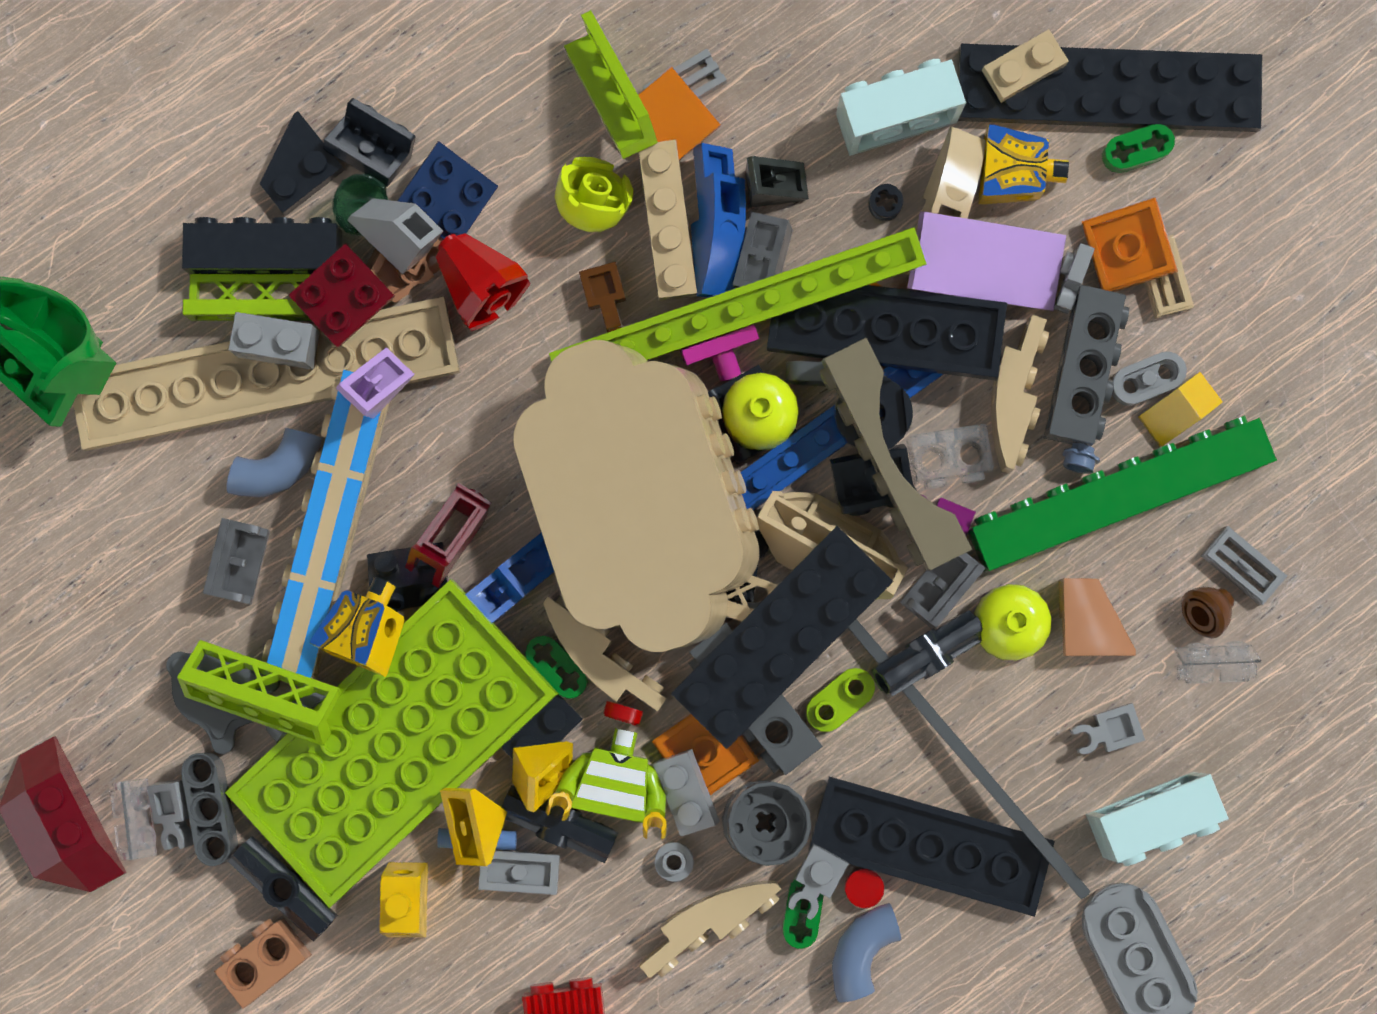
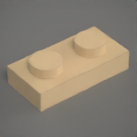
M1048 29L985 65L982 72L1002 103L1063 68L1069 61Z

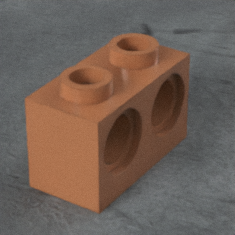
M269 918L251 932L254 940L247 946L242 948L238 943L220 957L224 964L214 972L242 1009L254 1002L312 956L284 918L276 923H273ZM272 937L281 939L285 944L286 951L282 958L274 957L268 950V943ZM240 962H246L253 967L254 979L252 982H244L239 978L237 967Z

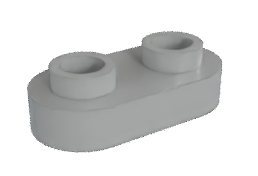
M1161 352L1124 367L1111 380L1114 381L1112 396L1120 404L1133 406L1169 392L1180 386L1185 380L1187 374L1186 364L1176 353ZM1163 366L1169 369V379H1163L1159 376L1158 370L1160 367ZM1125 381L1134 383V393H1127L1124 390L1123 384Z

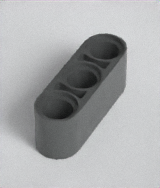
M195 753L184 761L181 769L193 843L197 858L203 864L217 866L228 862L238 849L231 800L225 794L228 790L223 761L216 754ZM202 759L206 760L211 767L210 777L206 781L200 780L195 773L196 764ZM207 798L213 799L218 805V813L214 819L206 818L202 812V804ZM213 837H218L224 842L225 852L220 858L214 857L209 851V842Z

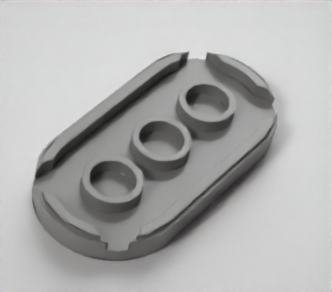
M1128 883L1108 884L1094 892L1083 910L1082 929L1123 1014H1193L1192 1010L1195 1007V1002H1197V985L1155 900L1147 892Z

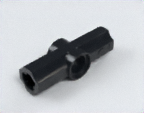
M968 610L937 630L933 628L906 644L903 651L891 656L872 669L874 681L880 691L886 694L888 698H891L920 679L924 678L925 680L951 665L955 657L981 643V632L983 630L981 621Z
M511 785L501 808L507 811L505 820L536 832L535 836L564 849L569 847L606 863L619 832L602 823L582 816V812L571 808L569 816L565 821H562L564 809L560 806L552 807L549 815H547L548 800L535 812L528 811L515 786Z
M251 836L228 860L239 873L263 894V898L269 905L278 908L313 942L337 918L338 915L303 883L298 873L289 870L254 836ZM279 878H284L291 884L292 893L288 899H282L275 893V882Z

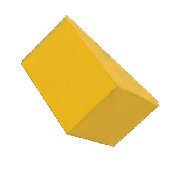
M1199 372L1139 415L1138 418L1158 445L1162 447L1204 418L1223 401L1202 373Z
M565 741L513 748L512 782L528 811L535 812L555 793L564 771L572 764L573 743Z
M444 788L440 790L456 865L488 866L492 862L507 811L476 789Z

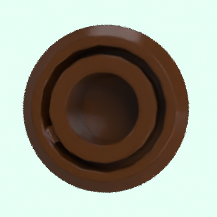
M1203 586L1194 588L1183 595L1181 609L1184 619L1196 633L1213 639L1222 635L1231 622L1234 599L1227 590Z

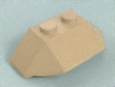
M772 491L757 517L759 530L776 561L791 570L836 526L894 581L877 599H892L908 569L904 561L899 559L895 548L882 530L857 516L842 514L838 505L817 493H782V491Z

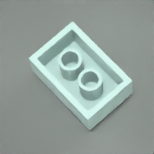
M932 59L923 62L918 66V70L904 74L903 70H896L881 77L882 81L867 85L866 81H860L847 86L845 92L840 95L836 116L849 156L955 124L963 111L966 101L952 59L941 62L940 59Z
M1198 772L1188 773L1086 814L1102 857L1117 864L1123 863L1124 866H1130L1147 858L1145 852L1152 849L1160 848L1161 852L1174 849L1183 844L1181 838L1187 835L1196 834L1197 837H1203L1220 830L1218 823L1229 819L1211 774Z

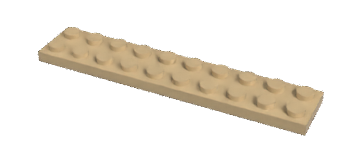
M439 297L382 309L339 348L315 324H312L320 332L313 370L238 358L229 351L230 341L115 365L100 395L78 394L73 403L82 450L90 451L334 400L331 399L333 383L337 376L342 377L343 369L355 372L386 347L414 373V376L407 384L461 373L445 297Z

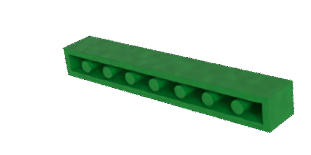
M1246 416L1236 418L1224 423L1226 431L1212 436L1210 429L1188 437L1190 444L1177 449L1175 443L1168 444L1153 450L1152 452L1155 457L1141 463L1139 456L1117 464L1119 472L1105 476L1104 471L1100 470L1081 478L1084 485L1072 490L1069 489L1068 484H1064L1046 491L1048 499L1034 504L1032 497L1010 505L1012 512L998 517L996 511L975 518L976 526L969 529L968 534L980 564L985 567L983 572L986 573L1277 461L1261 419L1257 418L1248 422Z

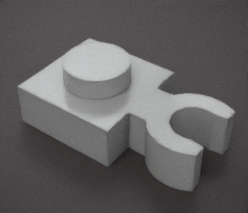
M1080 243L1073 253L1067 251L1060 273L1064 274L1065 277L1054 305L1055 310L1065 314L1072 310L1095 248Z
M1133 703L1093 715L1097 726L1076 725L1070 729L1073 735L1084 732L1089 738L1086 746L1076 749L1078 754L1092 753L1099 743H1103L1105 752H1111L1145 741Z
M183 780L157 782L146 786L154 824H163L164 830L161 834V843L164 850L179 846V849L193 845L192 831L185 821L189 819Z
M813 843L795 876V880L804 884L802 889L792 893L788 901V907L793 910L797 901L806 899L811 903L806 917L810 920L814 918L819 908L817 900L819 894L831 898L848 866V862Z

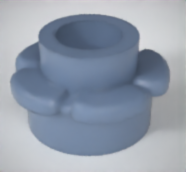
M1073 443L1071 448L1064 449L1062 453L1065 457L1063 467L1083 474L1093 473L1094 466L1100 462V458L1095 456V449L1081 443Z

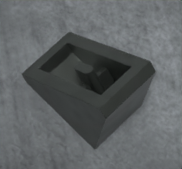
M758 156L747 158L746 177L750 208L800 202L809 199L804 162Z

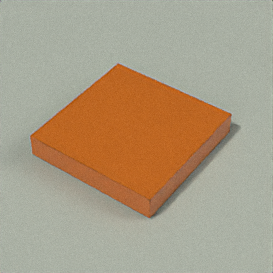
M673 67L668 69L638 95L649 114L657 141L676 140L679 161L721 126Z
M1156 198L1082 221L1088 246L1095 248L1092 260L1101 289L1116 292L1178 272Z
M692 714L652 741L663 758L692 749L710 795L759 761L742 735L726 749Z

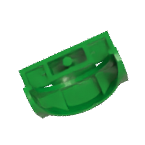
M0 276V323L14 329L6 330L0 325V381L49 426L61 427L77 395H100L117 362L100 348L103 341L96 336L85 313L69 298L41 285L24 282L19 278Z

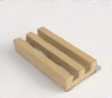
M1174 235L1168 236L1178 269V272L1173 273L1181 303L1176 304L1168 275L1159 278L1167 305L1163 307L1156 280L1145 282L1155 319L1194 308Z

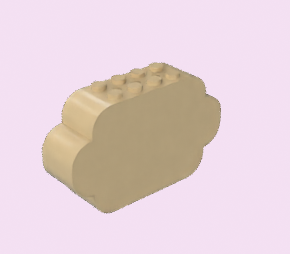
M592 340L564 350L552 361L547 370L544 382L546 399L529 406L519 417L514 430L515 452L564 603L570 614L581 624L595 629L621 626L626 637L634 645L647 651L664 652L702 642L713 636L722 627L728 611L726 592L745 584L755 572L759 561V545L754 532L759 530L758 521L752 508H746L742 494L746 493L745 482L739 471L734 472L730 457L734 456L733 446L726 433L722 435L717 421L722 418L718 402L714 396L709 397L704 383L694 373L663 362H648L639 352L604 340Z

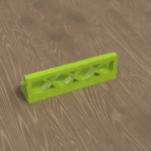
M590 10L581 14L587 35L564 45V48L621 157L625 159L657 144L658 141L646 108Z
M190 274L189 299H183V315L191 321H234L235 312L288 321H312L292 299H274L271 296L281 284H292L297 288L298 284H301L311 274ZM200 284H216L224 294L219 299H199ZM222 284L233 285L227 290ZM243 284H254L262 292L257 299H236L233 296ZM260 284L271 285L265 290Z
M199 640L177 677L186 698L322 746L325 745L331 734L327 718L341 695L338 687ZM205 654L220 659L222 667L209 672L197 669ZM243 669H249L255 672L257 679L244 684L232 682L230 674ZM283 681L289 683L292 691L275 697L267 694L265 686ZM313 693L326 696L318 711L302 706L300 698Z

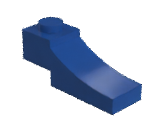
M542 532L465 594L492 623L506 614L554 573Z

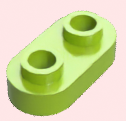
M852 668L842 672L808 702L806 718L809 724L816 730L823 732L837 729L872 699L875 691L873 678L868 672L859 668ZM853 680L860 681L863 686L862 692L858 695L851 694L848 689L849 683ZM823 705H829L833 709V716L829 720H823L819 716V709Z

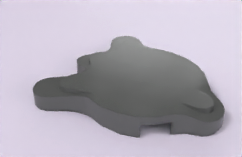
M173 653L168 658L166 667L171 676L172 696L176 707L189 721L200 725L207 732L215 752L219 754L231 752L235 746L237 729L254 721L186 698L177 677L191 653ZM205 654L197 669L209 672L222 667L220 659ZM243 669L230 674L232 682L244 684L257 679L255 672L249 669ZM280 681L265 686L267 694L275 692L280 686Z

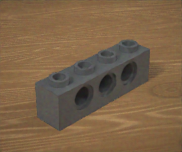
M1085 285L1079 287L1076 300L1070 311L1043 436L1044 439L1070 445L1081 443L1089 446L1094 445L1095 440L1102 439L1106 424V418L1101 417L1103 402L1109 403L1114 386V381L1108 380L1111 366H1117L1122 348L1121 344L1116 343L1119 329H1125L1129 317L1130 308L1124 306L1125 294ZM1095 322L1100 324L1105 331L1104 339L1097 340L1092 338L1088 333V323ZM1082 359H1089L1095 363L1097 367L1096 376L1088 377L1081 372L1079 365ZM1073 396H1082L1088 401L1089 411L1087 414H1079L1073 409Z
M727 623L713 636L702 641L689 651L694 659L688 664L693 670L732 632ZM782 694L743 733L749 742L757 739L766 750L760 756L772 772L775 773L780 769L784 775L790 773L823 747ZM772 721H781L787 728V736L781 743L774 744L766 738V727Z

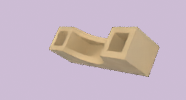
M676 140L661 141L638 152L658 300L667 301L696 297L697 289Z

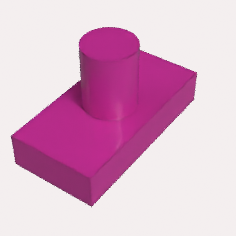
M753 324L679 350L686 365L712 357L719 380L725 381L741 374L733 348L758 340L759 336Z

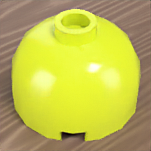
M595 157L574 158L572 164L567 166L565 164L562 167L557 179L554 198L559 214L575 228L587 232H603L616 226L628 211L633 200L634 190L629 178L624 174L621 179L613 172L615 166L608 161Z
M766 373L746 375L736 381L725 395L722 407L723 423L730 437L744 448L752 450L774 449L787 441L796 427L799 415L797 397L790 386L775 375Z
M1006 584L990 590L980 599L974 611V615L979 618L983 628L981 632L982 641L979 644L987 653L1000 660L1018 661L1033 656L1044 646L1051 631V615L1047 603L1036 591L1024 585Z

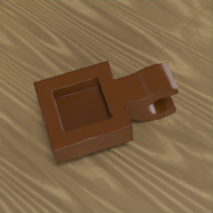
M616 262L579 271L589 311L601 308L607 333L622 328L616 304L626 301Z

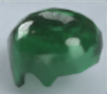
M353 174L343 179L336 189L332 200V211L339 227L352 236H363L347 220L350 215L373 198L388 200L386 186L370 174Z

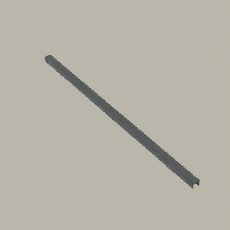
M857 619L848 627L878 664L890 658ZM912 684L904 689L902 692L1075 894L1081 900L1087 897L1091 892L915 686Z

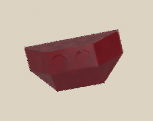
M54 736L20 754L1 799L0 814L33 878L93 892L126 874L125 868L57 737Z

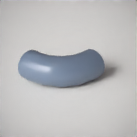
M285 428L278 449L270 456L260 460L239 456L234 459L227 479V493L237 496L267 497L289 489L309 471L315 454L319 451L322 438L310 433Z
M890 903L878 906L856 918L840 937L832 962L834 991L838 1002L858 1000L875 992L871 978V964L874 956L881 948L901 941L899 926Z

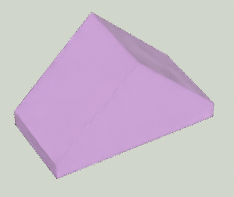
M386 347L340 382L336 389L364 416L374 419L412 379L414 373Z

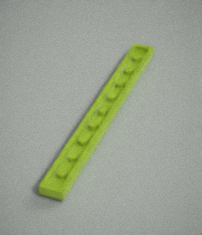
M915 227L550 352L549 355L551 361H553L561 352L587 341L604 340L639 352L646 360H650L927 265Z

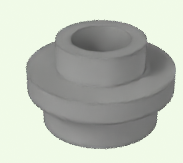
M670 842L658 850L655 856V868L663 879L678 882L685 879L692 871L693 855L685 845L678 842ZM677 855L681 858L682 864L678 869L673 870L667 866L666 861L669 856Z

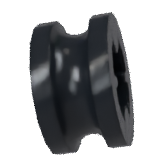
M881 184L871 192L868 201L871 215L881 221H890L896 218L903 206V195L894 185ZM881 194H886L888 199H895L896 204H892L891 211H886L884 206L877 207L876 202H879Z

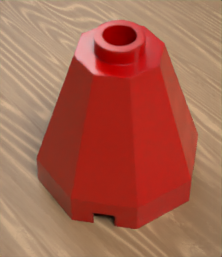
M466 233L457 236L456 234H451L438 245L439 252L435 256L458 314L471 332L494 323L500 318L496 311L503 306L509 311L517 304L531 284L528 280V275L518 263Z

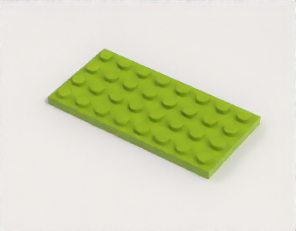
M450 579L403 624L386 677L358 666L337 686L340 689L341 695L327 718L331 734L324 746L287 733L225 792L329 908L338 902L443 803L440 790L444 788H459L558 695V692L497 626L478 609L453 579ZM324 699L313 710L318 711Z

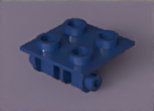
M437 141L397 201L417 204L443 230L440 237L444 239L451 234H456L457 236L467 233L498 188V185L441 142Z

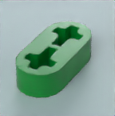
M1155 124L1116 136L1103 149L1102 161L1107 169L1115 173H1124L1165 159L1173 150L1175 145L1174 134L1167 126ZM1152 135H1155L1157 140L1163 139L1165 141L1164 145L1160 148V152L1154 146L1143 149L1142 145L1147 144L1152 139ZM1116 146H1119L1121 151L1134 148L1135 152L1130 153L1126 157L1125 163H1122L1120 158L1113 159L1112 157Z
M539 636L529 642L525 652L526 659L560 696L571 699L583 694L587 688V676L554 639L547 636ZM537 644L544 647L548 644L552 645L553 649L550 655L557 662L553 668L544 660L539 663L534 660V657L537 655L534 648ZM560 667L568 674H573L576 671L580 675L577 679V683L580 686L578 690L574 691L571 688L565 691L562 690L560 686L564 681L556 672Z
M794 877L788 887L782 929L784 938L790 946L797 949H805L816 941L824 895L819 894L817 898L819 908L815 917L811 920L805 917V926L811 929L810 935H803L802 941L795 940V934L789 932V928L798 924L799 913L807 914L811 903L808 901L807 909L800 908L802 900L800 899L793 910L788 907L789 898L795 892L796 886L802 887L804 885L796 881Z

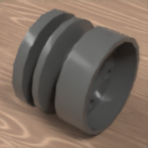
M767 780L749 782L736 789L726 801L722 814L723 834L730 847L743 858L765 866L783 864L796 857L806 845L811 830L810 811L802 796L787 785ZM759 812L764 815L771 814L772 817L768 821L771 826L769 830L763 828L756 829L755 826L759 822L756 815Z

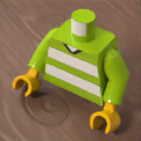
M615 728L610 750L595 747L593 752L582 753L564 771L555 794L548 801L546 814L549 815L552 807L560 806L564 809L562 821H565L569 816L571 808L643 823V837L647 839L649 828L658 827L661 829V839H664L667 828L665 819L666 794L655 768L648 764V759L633 755L638 733Z

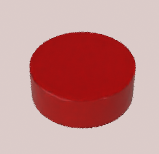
M606 701L603 714L606 717L636 726L640 725L644 712L611 701Z
M866 868L856 869L849 874L845 881L844 889L848 900L859 908H871L877 905L884 895L883 880L873 870Z

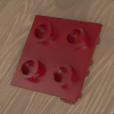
M345 243L289 294V297L327 338L339 348L387 305L395 295Z

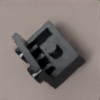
M351 98L347 103L345 116L324 139L323 149L388 187L411 159L416 136L403 125L396 124L378 113L370 105Z
M905 444L895 445L888 449L890 456L902 476L916 490L913 485L907 447ZM859 453L829 459L836 499L842 514L860 516L869 513L872 508L882 506L894 508L888 494L881 496L873 482L872 475L877 472L870 459L864 462Z
M443 542L433 543L436 547L446 551ZM411 547L367 554L369 587L374 577L394 585L396 588L387 606L396 612L406 608L423 606L448 582L447 575L439 588L433 585L432 581L436 569L422 560L418 562L412 572L406 569L405 566Z

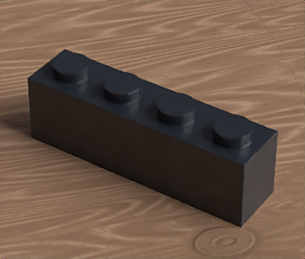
M197 217L195 218V223H183L182 269L189 275L312 274L342 247V230L337 223H332V219L324 217L310 218L309 223H294V219L287 217L271 218V223H256V219L249 217L233 218V223H218L216 218Z

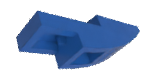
M700 143L693 148L699 220L691 224L697 296L710 298L735 289L733 281L745 236L746 194L745 179L735 177L733 150Z

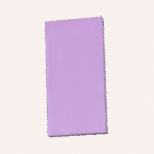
M920 211L917 236L927 265L910 271L909 289L1007 302V304L1050 311L1054 310L1066 235Z

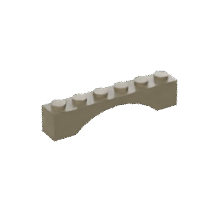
M867 338L824 358L821 361L824 368L819 370L821 378L829 391L836 390L842 402L837 405L839 414L846 426L853 424L859 436L858 439L854 440L856 448L864 462L869 459L871 460L877 472L872 475L873 482L881 496L888 494L894 506L893 509L889 510V513L898 531L906 530L912 542L907 545V549L915 565L923 564L925 570L930 571L972 550L955 514L936 506L919 494L902 476L890 456L883 438L879 415L880 389L884 372Z

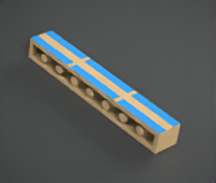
M344 369L342 377L337 376L333 383L331 399L335 400L332 415L327 414L323 421L321 436L326 437L322 452L317 451L313 459L311 473L316 476L312 490L307 489L301 507V510L306 512L303 526H298L293 536L292 549L296 550L292 565L287 564L282 578V586L286 587L283 602H277L272 616V624L276 625L273 640H267L262 655V661L315 680L318 679L324 651L309 642L339 598L389 407L388 403L374 419L364 416L336 389L340 382L353 373Z

